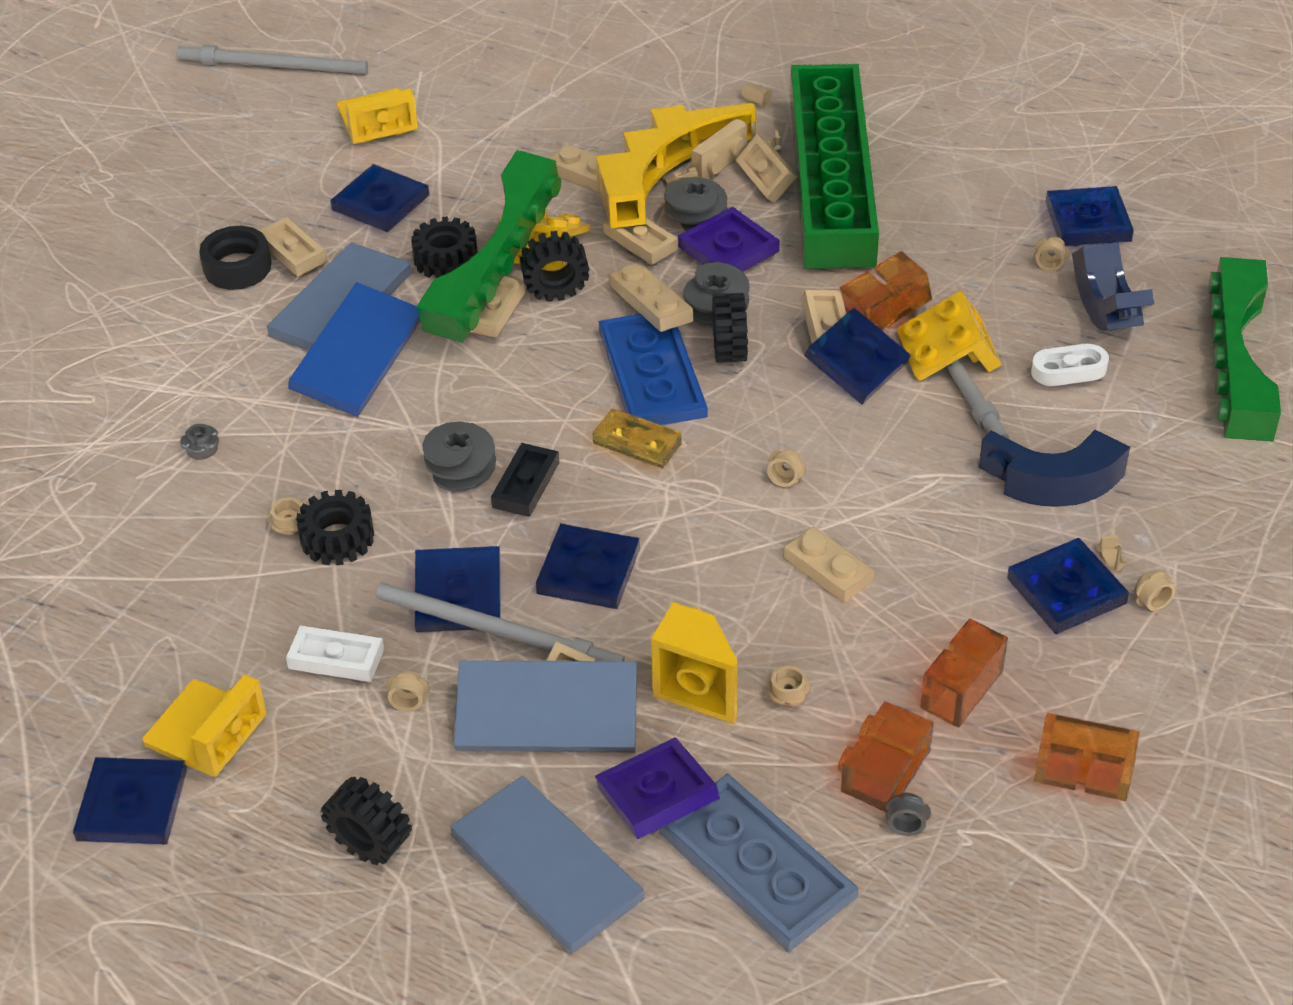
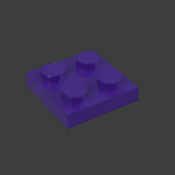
M732 206L678 235V247L702 265L721 262L733 265L743 272L780 252V240Z
M676 737L595 776L600 792L636 839L655 832L720 799L716 783Z

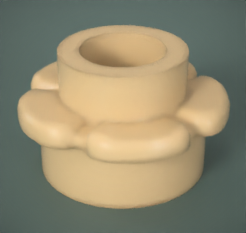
M1058 237L1042 238L1034 247L1036 250L1034 253L1036 263L1041 269L1046 271L1059 270L1070 257L1069 247L1065 246V242ZM1049 250H1053V251H1055V253L1052 254V253H1049L1048 251H1049Z
M775 450L768 458V476L778 486H792L798 483L799 478L804 477L806 473L805 463L800 460V455L794 450ZM783 464H788L790 469L786 468Z
M286 497L273 503L270 508L268 521L272 524L271 528L275 532L286 535L298 532L296 517L297 513H301V501L296 498Z
M1163 571L1148 572L1141 576L1135 586V593L1137 595L1135 601L1139 606L1145 605L1151 611H1158L1166 607L1172 601L1176 592L1175 586L1171 583L1170 576L1166 575Z
M791 665L777 668L767 682L770 699L776 704L784 706L802 704L806 700L805 695H808L811 690L805 673L800 668Z
M399 672L396 677L391 676L386 682V690L389 691L388 701L398 710L406 712L415 711L426 700V694L429 693V685L425 679L415 672Z

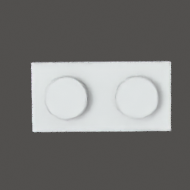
M300 625L286 656L287 666L291 670L372 682L384 652L383 639Z

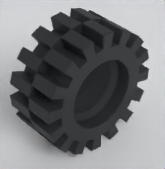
M442 217L440 222H437L436 218L430 219V225L423 222L420 224V229L415 228L413 236H411L414 265L417 266V270L420 273L424 272V275L428 278L435 274L436 279L450 273L478 253L474 227H470L467 221L460 223V218L454 217L452 221H449L448 217Z
M550 231L551 237L546 238L545 234L542 233L538 235V242L533 238L528 241L529 248L523 247L521 251L520 266L524 283L530 294L534 292L535 297L541 299L545 294L546 301H552L553 296H558V300L561 301L565 300L564 294L566 293L570 297L576 295L575 287L580 290L585 287L584 281H588V271L590 270L582 243H579L578 238L573 236L570 239V235L567 232H563L561 237H558L557 231ZM554 261L568 263L557 271L547 272L541 270L545 265Z
M744 293L713 294L712 323L716 363L747 361L748 328Z
M335 490V495L329 496L328 491L321 492V499L318 500L315 496H312L308 499L309 505L302 504L300 507L301 513H297L296 517L300 543L305 555L310 554V559L314 562H317L321 557L322 565H330L331 560H336V566L344 565L343 558L348 557L350 562L356 561L357 552L364 556L368 552L367 546H372L374 542V528L369 504H366L362 496L356 499L355 492L348 491L346 496H343L342 490ZM334 524L348 525L336 531L323 530Z
M354 776L346 779L321 808L323 813L321 815L322 821L328 823L326 829L329 833L337 835L334 840L339 845L344 843L348 847L346 851L351 855L356 852L360 860L367 862L369 859L373 865L385 864L412 831V826L408 824L410 821L408 814L401 813L404 809L399 802L393 803L390 800L393 795L388 791L383 794L380 791V785L375 782L369 785L366 778L360 777L357 780Z

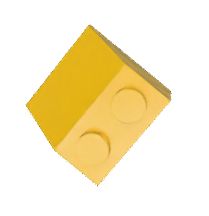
M672 602L651 638L653 697L734 724L737 719L738 660L714 615L703 612L695 607Z

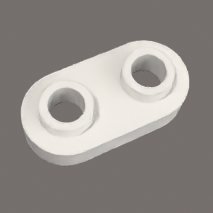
M1094 344L1043 349L1038 351L1033 357L1031 375L1037 382L1050 387L1098 380L1104 377L1107 372L1109 355L1105 349Z

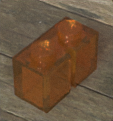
M903 251L896 253L874 267L875 273L887 284L883 285L869 271H866L840 287L846 314L871 337L932 300L927 272Z
M969 618L949 642L948 650L944 649L924 673L920 708L959 728L1002 674L1008 637Z
M884 701L875 716L869 714L865 718L859 732V740L855 746H847L840 757L838 771L842 772L841 792L886 812L885 805L887 801L905 792L931 751L934 722Z
M1046 712L1034 782L1074 791L1076 784L1086 785L1084 793L1127 801L1140 731Z

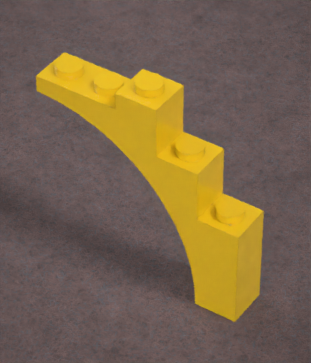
M754 103L686 111L684 105L650 109L651 129L623 132L624 153L596 156L598 190L610 228L646 224L645 203L648 194L657 181L669 170L691 158L692 149L736 118L747 123V141L752 140V122H755L756 136V108Z

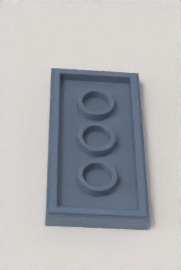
M351 242L267 325L268 335L309 351L356 282L391 295L412 273L411 263Z
M459 660L454 747L456 751L635 752L637 662Z
M727 773L715 782L720 799L660 828L659 833L785 950L790 952L858 898L859 887Z
M524 776L515 780L450 826L452 837L570 954H573L644 900V889Z

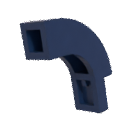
M1119 242L1085 246L1073 252V264L1079 293L1092 323L1103 331L1143 326L1142 310L1154 305L1152 289L1133 292L1130 290L1123 271Z
M991 430L982 439L979 468L1005 481L1004 495L1013 499L1040 506L1060 507L1078 505L1104 495L1125 476L1130 446L1094 430L1079 446L1072 450L1053 454L1040 453L1025 448Z

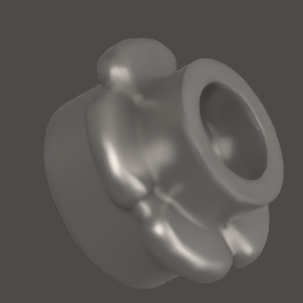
M194 424L186 430V435H183L180 439L181 447L186 449L188 456L193 459H207L213 456L218 449V431L209 425Z
M913 793L899 794L889 799L885 805L887 810L885 816L888 820V825L892 831L900 835L913 836L921 833L926 827V821L931 817L930 806L923 804V799Z

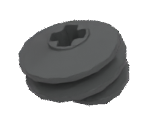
M681 178L673 181L666 187L664 192V210L669 218L681 223L683 229L687 231L727 210L728 198L725 190L718 183L707 178Z
M713 262L698 266L695 277L687 282L683 289L684 301L693 308L694 321L713 325V294L744 293L747 310L750 300L749 280L740 269L730 264Z
M462 421L449 422L435 427L425 436L422 444L424 462L428 471L433 474V481L438 487L448 491L469 490L478 487L488 480L494 472L496 465L495 445L492 436L484 428L474 423Z

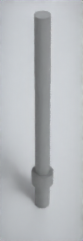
M203 45L202 48L179 46L177 49L178 59L201 61L203 65L216 66L218 63L363 75L368 73V62L220 50L218 46Z
M910 291L904 295L903 301L913 317L927 310L916 292ZM958 359L946 366L972 407V416L978 426L986 429L988 433L992 430L1009 439V435L999 421L1000 414L992 402L985 400L961 361Z
M383 582L379 584L376 592L377 599L551 652L557 641L595 658L596 661L624 662L625 656L593 647V642L575 637L573 641Z

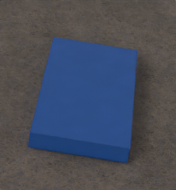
M356 282L290 377L288 389L359 417L420 323L416 306Z
M641 314L598 321L601 339L632 431L708 417V407L678 327L660 332Z

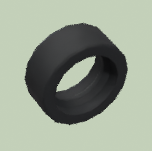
M240 225L221 228L206 236L200 244L199 255L203 273L207 281L216 287L228 290L247 288L263 280L271 270L268 241L262 232L253 227ZM234 253L252 254L248 258L236 262L219 261L223 257Z

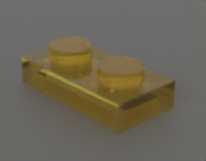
M611 408L593 431V444L662 469L682 444L681 432Z

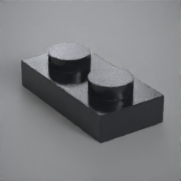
M521 443L491 495L492 508L530 517L559 464V451Z

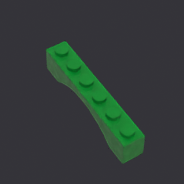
M516 150L501 173L505 205L502 218L495 233L486 245L469 261L450 273L434 279L416 306L424 332L463 343L470 330H474L477 327L480 314L487 303L493 301L499 283L504 276L510 273L513 261L520 249L527 246L530 233L535 225L543 220L546 207L551 199L559 194L561 178L558 176L556 160Z
M1220 257L1217 272H1211L1209 277V294H1215V296H1212L1210 306V318H1216L1212 328V343H1218L1214 352V368L1220 369L1216 377L1215 392L1216 395H1222L1218 402L1217 420L1224 422L1225 438L1274 442L1281 415L1279 387L1254 363L1245 347L1242 331L1249 322L1262 312L1268 287L1266 260Z

